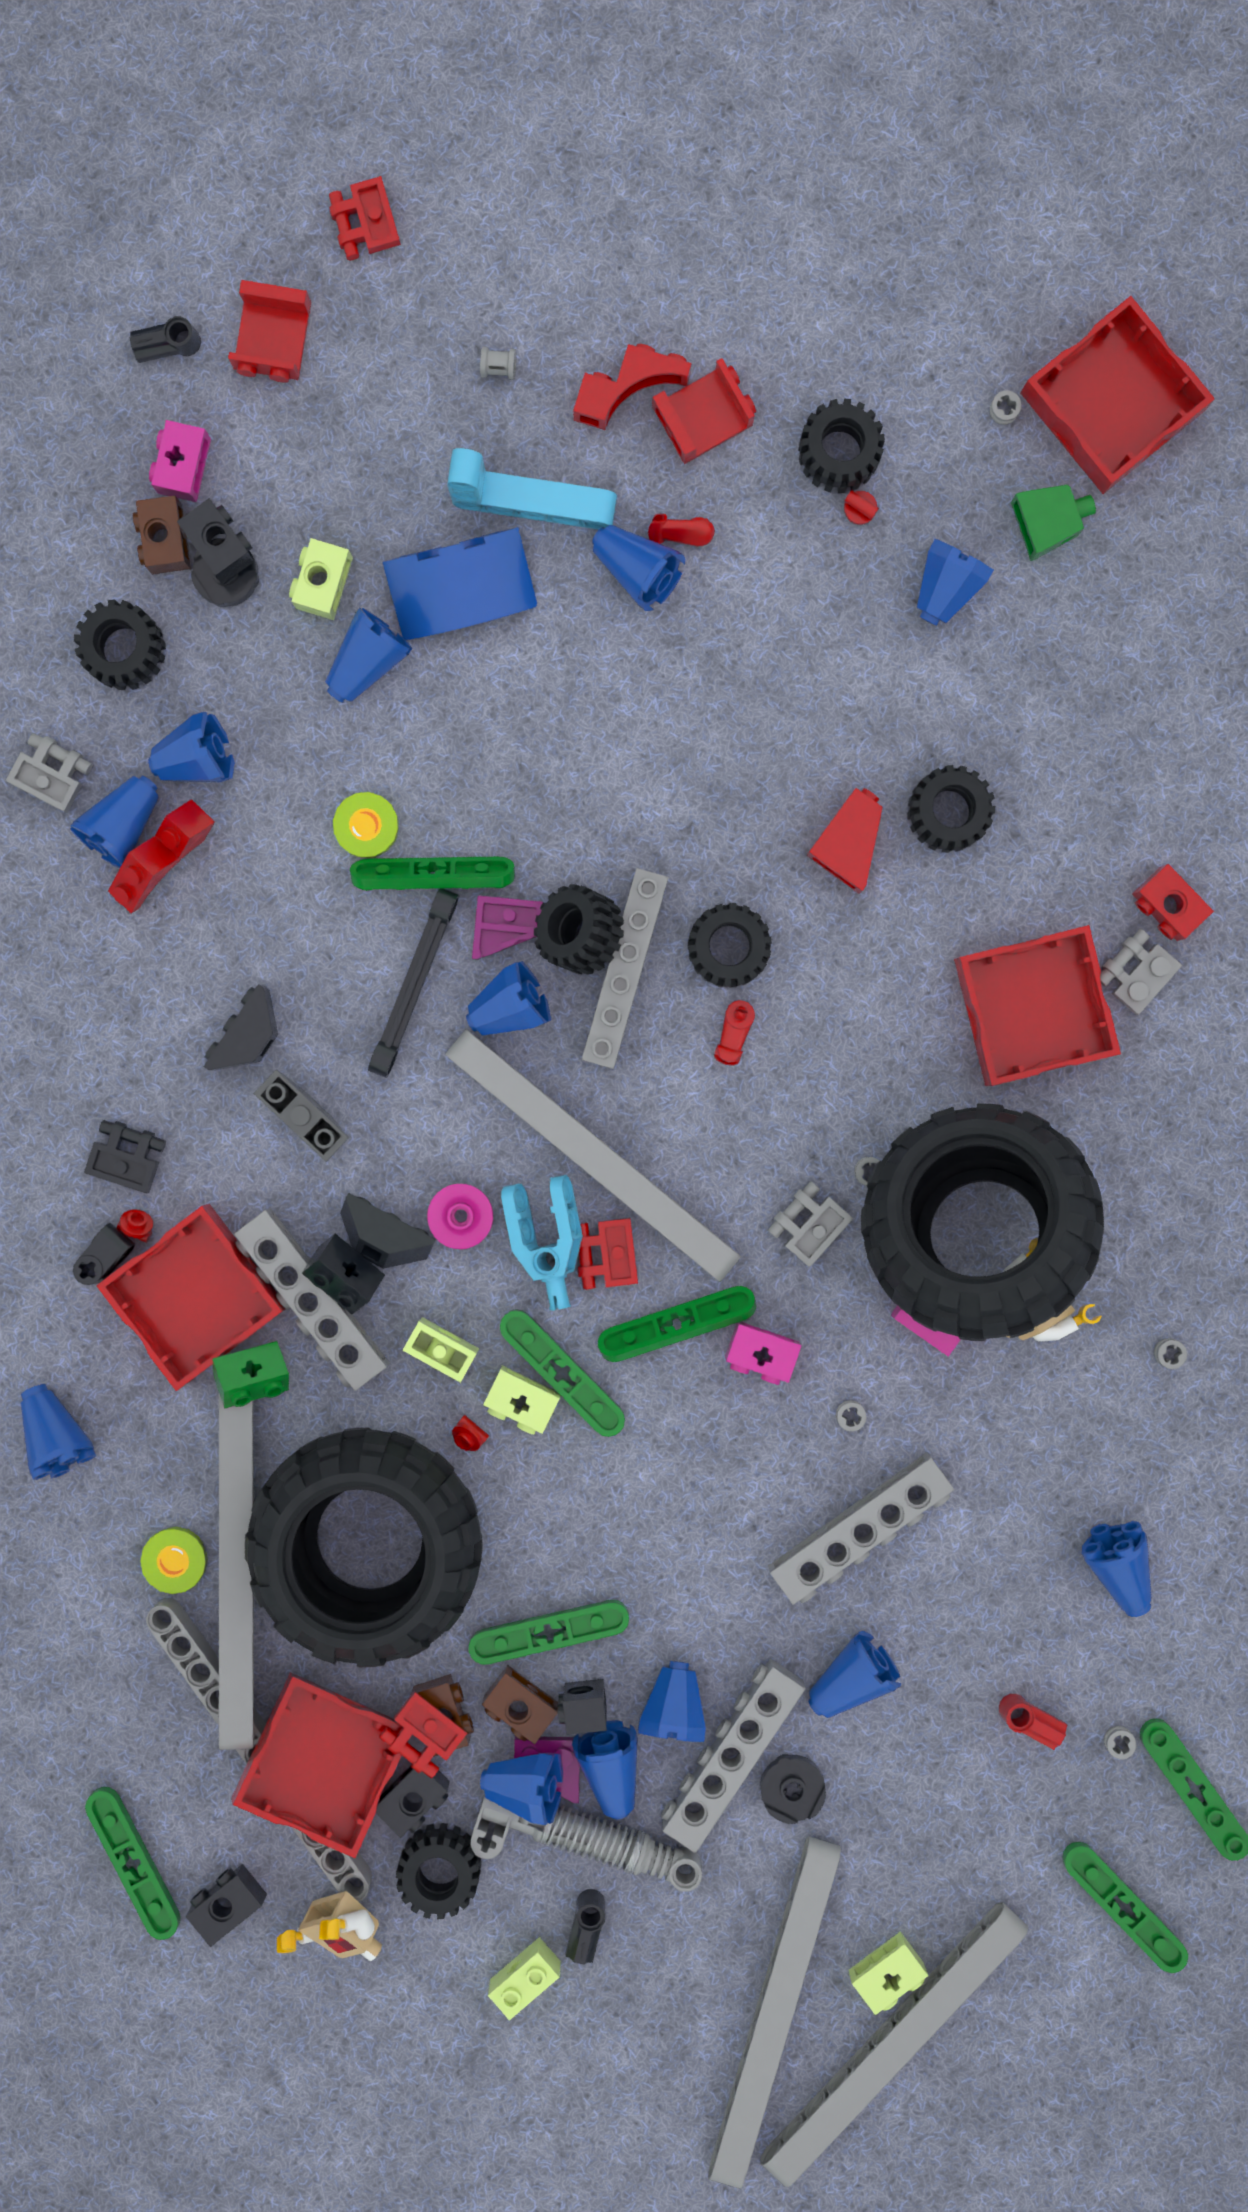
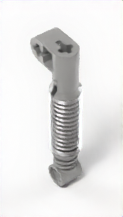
M484 1795L470 1842L472 1851L481 1859L495 1858L501 1852L508 1830L511 1828L533 1836L534 1841L544 1845L546 1843L549 1846L552 1842L554 1849L560 1845L561 1851L567 1847V1852L570 1853L573 1849L575 1856L581 1852L582 1858L588 1854V1859L591 1860L595 1857L596 1863L602 1859L603 1865L609 1862L610 1868L616 1864V1868L619 1870L623 1865L624 1872L627 1871V1873L630 1872V1874L636 1876L640 1873L646 1874L649 1870L650 1876L654 1877L655 1873H657V1878L659 1879L665 1876V1881L671 1882L680 1891H692L701 1882L702 1861L700 1855L687 1847H674L673 1851H671V1846L669 1845L663 1848V1843L659 1842L656 1846L655 1841L651 1840L647 1833L638 1831L636 1836H634V1828L631 1830L628 1838L627 1826L622 1830L620 1829V1824L617 1825V1828L613 1827V1821L610 1825L606 1824V1819L603 1820V1823L599 1822V1816L595 1821L592 1820V1814L589 1818L585 1817V1812H583L582 1816L578 1815V1809L575 1811V1814L571 1813V1807L568 1811H565L564 1805L561 1806V1809H557L553 1823H547V1825L534 1824L488 1800ZM489 1822L496 1823L490 1841H486L484 1837L486 1836ZM687 1864L692 1866L694 1870L689 1874H682L677 1868Z

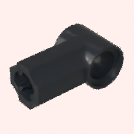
M174 316L162 325L131 331L129 337L131 348L138 363L177 354L191 356L201 346L199 333L186 318L181 316ZM188 331V336L184 341L176 342L179 333Z
M587 1889L580 1893L577 1898L576 1912L565 1956L574 1963L583 1965L593 1963L600 1931L605 1923V1899L595 1889ZM589 1907H593L598 1911L593 1914H588L583 1910Z

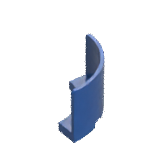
M518 527L459 542V544L408 554L382 562L402 637L405 640L469 627L537 606Z

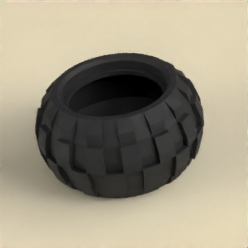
M978 1103L976 1108L954 1111V1107L931 1114L930 1120L914 1129L909 1127L891 1143L892 1148L883 1160L876 1163L866 1185L868 1190L864 1207L861 1209V1233L869 1264L879 1284L894 1304H897L903 1311L909 1314L914 1321L935 1332L940 1331L969 1341H986V1339L1006 1336L1014 1338L1032 1332L1038 1325L1052 1317L1057 1318L1075 1301V1297L1082 1290L1086 1282L1091 1279L1096 1268L1104 1234L1103 1202L1097 1179L1094 1178L1091 1169L1086 1163L1085 1156L1070 1138L1064 1137L1050 1126V1122L1028 1111L1020 1113L1004 1109L1003 1105ZM975 1182H995L1016 1190L1031 1205L1037 1217L1039 1227L1038 1243L1033 1252L1015 1267L990 1276H967L946 1269L937 1258L931 1240L932 1222L940 1204L958 1188Z
M369 1427L344 1429L342 1432L325 1437L321 1436L308 1442L279 1465L261 1488L251 1509L252 1514L249 1528L245 1534V1560L248 1563L252 1579L250 1586L258 1605L261 1608L264 1607L275 1622L273 1627L290 1643L295 1641L312 1651V1656L332 1664H335L337 1661L354 1663L359 1668L384 1666L388 1661L413 1657L429 1648L430 1644L445 1631H449L463 1613L475 1588L483 1549L476 1504L469 1489L464 1486L454 1472L455 1468L438 1452H432L427 1447L416 1442V1439L396 1431L390 1433L371 1430ZM348 1490H368L383 1494L402 1505L414 1518L422 1534V1546L416 1563L403 1578L381 1588H360L342 1581L328 1568L319 1549V1523L327 1506L341 1493Z

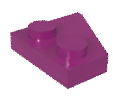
M478 896L472 959L479 960L536 938L534 936V928L537 927L535 919L536 915H540L542 911L540 907L543 902Z
M515 1736L514 1758L546 1752L561 1754L564 1773L563 1782H557L556 1791L561 1792V1797L579 1804L580 1765L573 1753L572 1741L574 1737L541 1736L533 1744L528 1739L522 1741Z

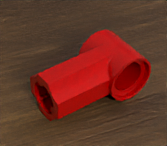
M1008 1694L1000 1701L999 1713L1014 1732L1023 1733L1053 1750L1061 1745L1066 1736L1068 1726L1064 1721L1030 1704L1018 1694ZM1023 1708V1713L1020 1717L1011 1718L1013 1710Z

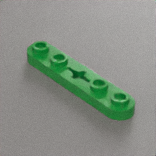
M499 856L361 859L353 863L350 867L352 884L366 891L374 889L504 888L514 881L515 866L510 859Z
M735 1286L604 1330L598 1338L599 1351L607 1361L620 1362L744 1321L755 1313L757 1307L755 1296L747 1287ZM679 1318L680 1322H682V1328L675 1330V1327L672 1326L673 1320Z
M519 1309L507 1312L500 1323V1331L504 1339L597 1433L606 1437L615 1436L620 1433L625 1423V1416L621 1407L528 1313ZM550 1360H554L561 1368L566 1365L569 1366L568 1375L576 1385H572L564 1378L558 1381L555 1378L557 1371L550 1363Z
M606 1600L481 1629L471 1637L469 1654L476 1663L487 1665L618 1635L628 1626L629 1612L622 1602ZM550 1624L552 1629H561L562 1626L566 1627V1629L554 1633L552 1640H548L546 1635L532 1636V1633L535 1635L544 1631V1625Z
M1159 1718L1146 1721L1140 1729L1142 1744L1223 1857L1231 1861H1238L1248 1854V1835L1173 1729L1164 1720ZM1188 1776L1197 1786L1202 1784L1199 1790L1206 1801L1201 1803L1193 1793L1187 1795L1191 1790L1185 1777Z
M110 1787L97 1788L86 1801L85 1810L147 1932L158 1940L169 1939L175 1934L180 1925L181 1916L119 1794ZM129 1856L133 1860H140L137 1870L133 1866L129 1868L126 1866Z
M1079 1841L1069 1844L1063 1851L1062 1856L1063 1864L1069 1874L1160 1969L1168 1973H1177L1184 1969L1188 1962V1952L1181 1940L1088 1844ZM1117 1895L1124 1903H1130V1907L1137 1917L1133 1918L1124 1910L1120 1912L1121 1909L1113 1897Z

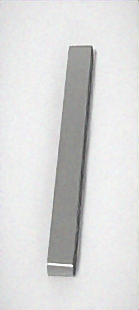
M465 1029L445 1053L449 1059L719 1282L725 1278L739 1261L741 1256L470 1031Z
M220 1394L219 1750L253 1749L254 1595L250 1586L252 1579L249 1566L245 1560V1534L248 1532L252 1514L251 1509L254 1505L253 1401L245 1406H232L224 1409Z
M172 1598L161 1599L148 1612L146 1617L147 1626L219 1726V1699L215 1695V1691L219 1690V1657L180 1603ZM158 1610H166L170 1613L171 1622L162 1621L158 1616ZM183 1636L187 1638L191 1648H181L178 1645L177 1637ZM196 1664H205L209 1668L210 1674H200L196 1669ZM255 1707L254 1744H257L266 1723ZM254 1748L236 1749L247 1765ZM292 1828L339 1893L347 1891L358 1902L367 1896L372 1881V1872L359 1852L356 1858L342 1853L344 1859L335 1860L330 1856L329 1852L337 1850L318 1843L303 1832ZM352 1877L359 1878L364 1885L360 1887L353 1886L348 1879Z
M810 1836L805 1840L708 2171V2179L738 2189H741L838 1867L841 1853L840 1845Z
M1003 1902L995 1904L929 1974L923 1984L913 1991L768 2145L762 2153L760 2164L784 2187L791 2186L1018 1946L1027 1934L1028 1925Z

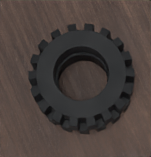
M844 398L843 404H838V400L834 399L830 400L827 408L824 403L817 407L816 414L811 413L808 417L799 442L800 465L805 466L803 473L806 477L813 476L812 484L816 487L820 483L825 484L824 491L830 493L832 487H837L838 493H845L847 487L854 491L859 488L861 482L865 485L870 480L872 473H875L884 450L882 447L885 442V435L880 434L883 428L881 422H874L876 414L871 409L866 413L863 410L865 404L858 402L857 406L851 405L852 399ZM845 432L857 441L860 454L848 461L833 459L824 450L822 440L830 433Z
M115 599L108 600V606H104L100 602L94 605L96 611L93 613L87 610L83 614L87 617V620L84 623L79 621L76 626L81 631L80 635L74 634V642L79 645L78 648H75L76 656L82 660L80 664L104 685L110 688L114 686L118 690L126 691V686L134 690L139 688L138 682L140 681L145 685L152 680L148 675L151 672L155 675L159 673L160 669L156 665L158 662L164 663L165 655L161 653V650L166 649L165 641L161 638L163 633L156 625V622L137 605L133 606L130 602L122 600L121 604ZM120 629L133 630L136 635V646L133 653L123 661L109 662L104 653L108 637Z
M947 765L943 769L937 768L929 775H926L912 791L913 794L909 798L907 805L910 806V810L907 812V819L912 821L910 826L912 833L916 831L920 836L917 839L921 843H928V848L934 851L937 848L942 849L941 852L949 853L952 850H955V852L961 851L981 839L986 834L985 831L991 827L993 822L991 816L995 814L996 807L992 806L991 801L995 797L993 792L988 793L987 787L989 783L986 779L981 782L978 779L980 775L975 770L971 773L967 772V767L961 765L958 768H953V765ZM943 791L958 793L965 799L968 805V819L958 828H951L941 824L934 815V798Z
M570 884L569 887L562 886L558 888V893L552 892L548 896L549 901L542 903L540 915H536L535 922L537 927L534 928V936L538 937L535 945L537 949L541 950L539 954L548 960L549 963L576 974L582 975L584 973L589 975L594 973V969L602 970L605 968L604 963H610L614 959V951H619L621 944H618L619 939L624 936V930L621 929L624 920L622 916H619L621 910L610 898L582 885ZM583 921L581 930L578 936L575 938L577 928Z
M737 903L719 904L710 910H706L694 923L688 940L689 959L697 974L699 973L708 983L711 982L715 986L729 988L745 985L756 978L767 965L771 955L770 948L772 944V938L768 933L769 928L760 919L761 916L757 912H752L750 907L745 905L743 907L738 906ZM722 927H736L743 931L748 938V954L738 964H721L711 954V937Z
M434 1823L427 1825L424 1833L420 1828L414 1833L413 1839L409 1837L405 1843L404 1850L402 1849L396 1870V1878L398 1879L396 1886L398 1892H403L402 1901L405 1905L411 1902V1911L416 1914L419 1910L424 1911L423 1917L430 1919L431 1914H437V1920L444 1919L445 1914L448 1912L451 1917L457 1915L459 1906L464 1910L469 1905L470 1898H474L479 1883L481 1858L472 1851L470 1845L471 1836L468 1833L461 1836V1828L454 1826L453 1831L448 1830V1823H441L439 1829H435ZM432 1858H442L449 1861L455 1867L458 1876L448 1883H434L423 1875L420 1865Z

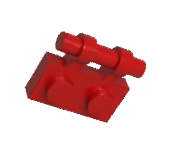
M381 176L350 185L353 196L351 199L343 200L341 191H333L329 194L331 202L329 211L332 220L337 223L340 233L337 237L340 248L344 249L347 260L352 261L359 258L357 245L362 242H366L369 254L401 245ZM358 213L361 227L352 229L349 217L352 214Z
M622 1218L598 1221L599 1235H590L588 1223H580L583 1237L579 1249L580 1266L577 1267L578 1277L582 1278L583 1290L596 1288V1275H604L605 1287L638 1284L631 1219ZM601 1245L603 1264H593L591 1246Z
M414 1690L394 1716V1720L403 1728L396 1734L386 1727L379 1738L388 1744L387 1749L393 1754L399 1753L411 1762V1768L416 1772L420 1773L422 1771L432 1779L438 1772L439 1767L430 1760L437 1753L447 1761L467 1735V1732ZM412 1734L426 1745L421 1752L407 1742Z

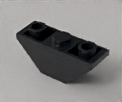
M258 984L256 988L251 987L241 1000V1003L244 1005L237 1016L233 1014L223 1027V1031L226 1032L219 1043L215 1041L206 1052L204 1058L207 1059V1062L203 1066L204 1068L216 1071L256 1063L262 1060L278 1036L270 990L267 987Z
M348 1193L340 1214L351 1246L369 1262L385 1269L428 1258L436 1239L430 1237L426 1231L402 1222L393 1213L384 1212L376 1208L363 1197H356Z

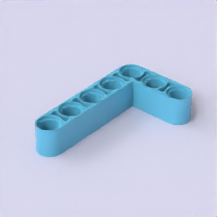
M464 448L452 450L447 486L452 503L458 508L598 530L602 527L606 528L609 525H613L617 494L612 491L488 472L485 469L483 456L479 452Z

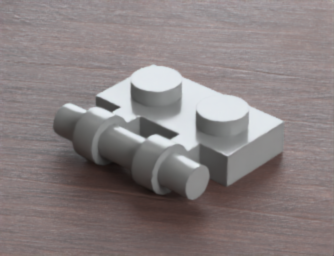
M33 733L28 740V745L37 749L33 758L20 752L6 781L68 813L83 785L71 778L73 773L77 770L88 775L93 764L83 759V755L75 750L69 752L58 746L56 740L48 736L43 738ZM50 756L63 763L59 772L45 765Z
M1139 929L1133 937H1128L1122 943L1123 948L1113 960H1107L1102 966L1104 970L1100 973L1103 986L1106 987L1113 978L1120 983L1112 994L1135 1015H1139L1182 966L1159 944H1155L1147 952L1142 945L1150 936L1142 929ZM1134 956L1139 963L1127 974L1123 967Z
M811 1181L803 1190L799 1189L793 1195L795 1197L793 1202L783 1213L781 1211L778 1212L774 1217L776 1221L768 1229L776 1238L785 1229L788 1230L793 1236L785 1243V1246L808 1267L814 1264L853 1220L829 1196L820 1205L814 1202L812 1199L820 1189ZM806 1207L812 1214L799 1228L792 1221Z

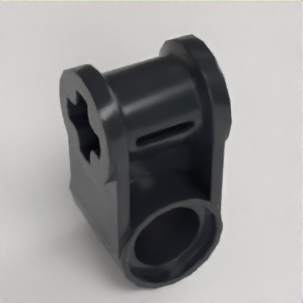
M108 1223L97 1233L89 1247L73 1266L75 1279L83 1285L102 1282L126 1259L136 1244L114 1225ZM87 1264H96L94 1267L96 1275L88 1276L90 1269L87 1267Z

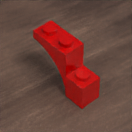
M628 344L617 382L612 381V378L604 373L594 372L593 375L584 373L573 409L574 421L606 430L607 424L615 410L624 400L637 391L660 384L687 386L691 375L692 363L687 362L686 358L678 354L670 353L666 356L657 353L654 348L645 344H637L636 346Z
M192 799L167 814L155 836L128 853L108 892L132 914L141 907L160 880L182 858L206 839L215 821Z

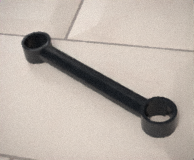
M444 888L438 890L429 912V919L381 1040L378 1042L371 1057L368 1071L385 1078L389 1076L399 1051V1045L445 929L456 909L459 894Z

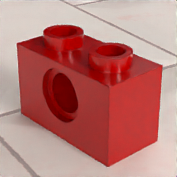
M1169 864L1159 867L1132 893L1137 899L1135 902L1137 908L1146 916L1152 915L1160 923L1158 925L1160 932L1170 940L1173 938L1176 941L1186 939L1214 912ZM1167 896L1173 898L1176 902V910L1173 914L1167 912L1164 908V900Z

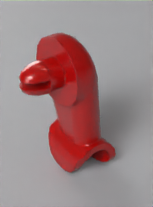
M663 513L654 515L648 529L649 540L659 544L668 540L697 547L709 544L715 534V528L707 518L695 517L691 520L667 519V515Z
M742 1000L734 1001L725 1012L720 1044H717L714 1058L724 1065L734 1066L740 1061L743 1053L741 1049L755 1019V1012L750 1003Z

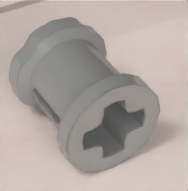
M483 346L480 361L481 378H487L488 375L508 376L509 380H514L517 362L516 349L511 348L509 352L493 351Z

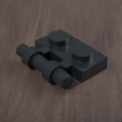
M103 1120L100 1124L99 1132L109 1135L107 1145L100 1142L93 1143L84 1173L146 1194L149 1193L159 1162L149 1159L147 1156L150 1149L162 1153L166 1140L155 1137V1133L144 1130L142 1133L127 1128V1124L119 1121L112 1123ZM122 1140L138 1145L135 1154L119 1149Z

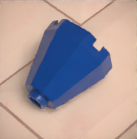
M935 539L927 553L917 609L922 611L920 618L935 626L938 625L939 621L947 623L988 582L994 569L970 555L967 556L961 553V550Z
M201 712L189 717L151 749V755L148 759L149 768L154 776H158L162 781L223 782L233 778L235 762L233 755L231 754L226 757L223 744L229 743L226 732L216 716L213 714L207 715V712Z
M523 961L515 962L505 967L468 1005L469 1013L466 1015V1019L474 1032L478 1031L483 1036L532 1029L551 1021L548 1000L545 994L539 997L535 987L540 986L536 976Z
M670 1661L669 1667L662 1666L639 1717L638 1733L664 1739L669 1737L677 1738L680 1741L704 1742L706 1727L696 1672L689 1670V1663Z
M546 1752L490 1763L488 1769H484L481 1774L480 1788L484 1790L485 1798L534 1824H551L554 1821L561 1800V1792L556 1791L557 1782H563L564 1773L561 1754Z

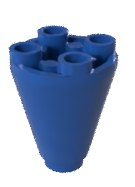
M46 1384L31 1387L21 1393L23 1400L21 1402L28 1469L33 1480L41 1479L49 1474L51 1478H57L70 1471L69 1465L75 1462L81 1464L96 1457L91 1440L54 1392L48 1390Z
M1131 1521L1126 1524L1110 1527L1108 1524H1099L1093 1527L1090 1531L1092 1536L1082 1545L1081 1553L1084 1560L1121 1610L1125 1611L1126 1615L1139 1617L1146 1614L1151 1609L1150 1602L1152 1596L1148 1539L1141 1524L1137 1521Z

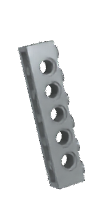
M636 868L623 913L624 924L621 926V929L624 930V936L619 939L620 949L619 951H614V959L609 963L582 1056L583 1061L611 1069L615 1067L668 882L667 876Z
M271 1208L264 1210L234 1234L238 1239L235 1242L238 1249L245 1257L251 1256L257 1263L256 1271L265 1283L271 1282L277 1289L276 1297L285 1309L291 1308L298 1317L296 1323L305 1335L311 1334L318 1343L316 1346L317 1351L325 1361L331 1360L338 1368L336 1375L345 1387L351 1386L355 1391L390 1364L354 1315L340 1307L335 1300L313 1285L302 1274L310 1258ZM266 1240H271L277 1245L278 1251L274 1258L266 1256L263 1252L262 1247ZM286 1266L293 1267L297 1271L298 1279L293 1284L286 1282L283 1278L282 1272ZM310 1292L317 1297L318 1305L316 1309H308L304 1306L302 1301L304 1293ZM324 1319H332L337 1323L338 1332L336 1335H328L324 1332L322 1328ZM343 1346H354L358 1351V1359L355 1361L345 1359L342 1354Z
M926 1452L769 1564V1572L792 1605L798 1601L804 1603L817 1593L816 1588L823 1583L831 1584L839 1579L844 1573L842 1570L851 1563L857 1565L867 1559L870 1555L869 1551L879 1543L881 1546H884L891 1542L897 1536L896 1531L905 1525L910 1527L919 1522L924 1516L923 1512L931 1506L939 1507L948 1501L951 1497L949 1493L954 1491V1488ZM912 1486H923L924 1492L919 1499L912 1500L908 1498V1491ZM889 1504L897 1506V1512L892 1518L886 1519L881 1517V1510L884 1506ZM859 1524H868L871 1527L869 1534L862 1538L854 1535L855 1528ZM841 1543L844 1545L843 1552L835 1557L828 1555L827 1549L831 1544ZM807 1562L817 1564L816 1572L812 1575H803L800 1572L803 1564Z
M771 1658L766 1666L761 1664L756 1669L751 1679L754 1684L748 1693L743 1691L738 1696L733 1706L735 1712L729 1720L725 1718L720 1723L715 1733L717 1739L711 1747L705 1746L697 1759L699 1766L693 1775L687 1773L679 1786L681 1793L675 1802L670 1800L661 1813L663 1832L694 1853L698 1851L805 1691V1685L801 1678ZM764 1693H772L776 1696L775 1700L768 1705L761 1704L758 1701L759 1697ZM747 1720L757 1723V1727L750 1732L743 1731L740 1726ZM727 1748H736L739 1751V1754L732 1759L725 1758L722 1755L723 1751ZM709 1775H716L721 1778L720 1782L714 1786L704 1783V1780ZM692 1802H697L703 1807L699 1812L691 1813L686 1810V1806Z

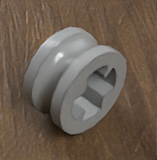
M1005 390L999 392L990 405L989 412L991 418L998 424H1010L1017 418L1022 403L1019 396L1012 391ZM1002 400H1005L1008 406H1013L1014 408L1010 410L1008 415H1004V411L997 408V406L1001 405Z
M865 1157L857 1162L854 1174L859 1183L864 1186L868 1183V1181L862 1178L864 1174L862 1166L866 1163L868 1166H871V1163L876 1164L879 1160L873 1157Z
M1166 1338L1157 1343L1154 1349V1356L1156 1361L1163 1367L1177 1369L1185 1363L1187 1351L1185 1346L1179 1341ZM1169 1345L1173 1349H1178V1352L1174 1354L1175 1360L1173 1362L1167 1358L1163 1359V1355L1167 1353L1166 1347Z
M844 1401L836 1410L837 1422L846 1431H857L866 1422V1412L861 1404L856 1401ZM850 1407L856 1408L855 1412L860 1416L857 1422L852 1420L853 1424H847V1419L842 1415L846 1409L850 1412Z
M1113 1726L1105 1733L1104 1745L1113 1757L1122 1760L1133 1755L1137 1746L1136 1740L1127 1728ZM1120 1736L1123 1739V1736H1127L1124 1740L1126 1743L1125 1748L1120 1749L1117 1746V1749H1113L1116 1746L1114 1742L1115 1737Z

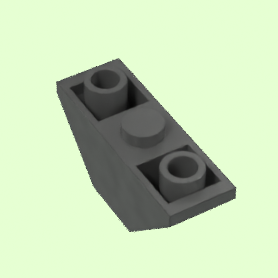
M277 1069L253 1093L325 1162L349 1139V1136L324 1108Z

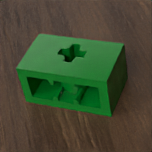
M277 1341L212 1359L213 1376L224 1409L232 1406H245L251 1401L263 1397L273 1398L289 1390V1372Z

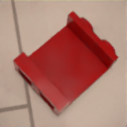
M241 280L239 294L244 304L236 353L229 352L228 355L233 369L237 370L238 374L246 377H256L258 373L269 375L270 379L282 383L289 382V379L299 380L311 308V300L307 291Z
M723 358L716 361V367L713 372L674 394L667 396L665 391H662L653 396L652 408L684 464L753 426L754 413H756L755 405L748 394L743 396L738 387L740 380L732 365L727 367Z

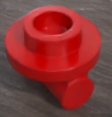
M851 490L845 499V516L850 522L857 525L869 523L879 510L873 495L866 491L854 492Z
M132 1209L121 1215L117 1229L125 1235L145 1243L149 1241L152 1235L153 1220L146 1212Z
M466 1415L458 1421L452 1430L455 1444L465 1451H477L489 1437L485 1431Z

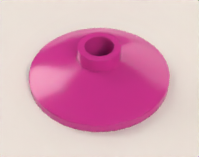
M452 1184L440 1190L431 1200L427 1213L428 1225L433 1236L441 1244L453 1249H468L482 1242L490 1232L493 1223V1209L487 1196L478 1188L468 1184ZM457 1210L466 1211V1221L459 1222L455 1218Z

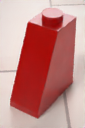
M857 788L854 789L806 855L858 894L867 885L883 808L878 804L879 798L865 788L862 791Z

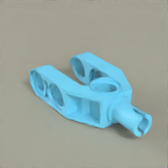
M567 1175L550 1178V1193L553 1203L550 1209L551 1214L555 1213L560 1239H557V1243L544 1247L537 1245L530 1205L524 1186L522 1184L504 1186L501 1192L512 1252L533 1281L541 1280L545 1282L550 1311L571 1306L565 1278L567 1274L575 1269L583 1237L572 1183ZM547 1252L551 1253L555 1258L554 1267H551L546 1261Z

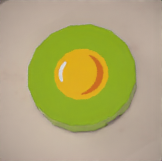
M371 792L355 793L345 798L336 809L333 818L334 835L339 845L351 855L361 858H376L391 848L398 835V816L393 806L380 795Z
M170 1527L159 1531L148 1540L142 1550L140 1562L142 1573L151 1586L160 1592L177 1594L186 1592L199 1582L206 1571L208 1557L203 1542L198 1535L189 1529Z

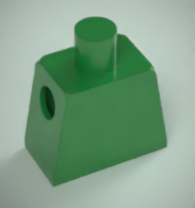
M1069 485L1016 493L1011 501L1030 561L1036 560L1076 538L1084 529L1081 519L1096 513L1093 497L1089 494L1074 499Z

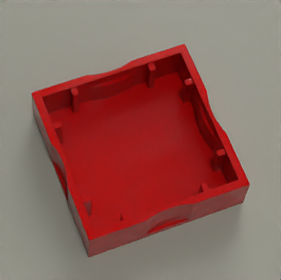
M1129 296L1095 324L1092 330L1080 342L1062 351L1028 379L1020 393L1102 494L1106 493L1200 416L1215 400L1186 362L1176 356L1169 348L1160 330L1132 296Z
M1090 925L954 959L985 1086H995L1035 1076L1042 1072L1121 1054L1111 1011L1102 992L1101 970Z
M210 1204L199 1207L166 1232L155 1245L143 1254L133 1257L96 1285L122 1321L139 1336L148 1355L175 1391L184 1387L212 1366L213 1358L226 1355L286 1310L276 1297L277 1292L272 1285L265 1283L256 1271L257 1266L250 1256L248 1258L245 1257L235 1243L237 1239Z
M290 1672L231 1797L232 1804L275 1824L295 1828L318 1843L356 1858L376 1814L381 1792L393 1776L402 1756L399 1753L395 1755L388 1750V1744L381 1740L379 1736L386 1727L396 1734L403 1727L394 1718Z

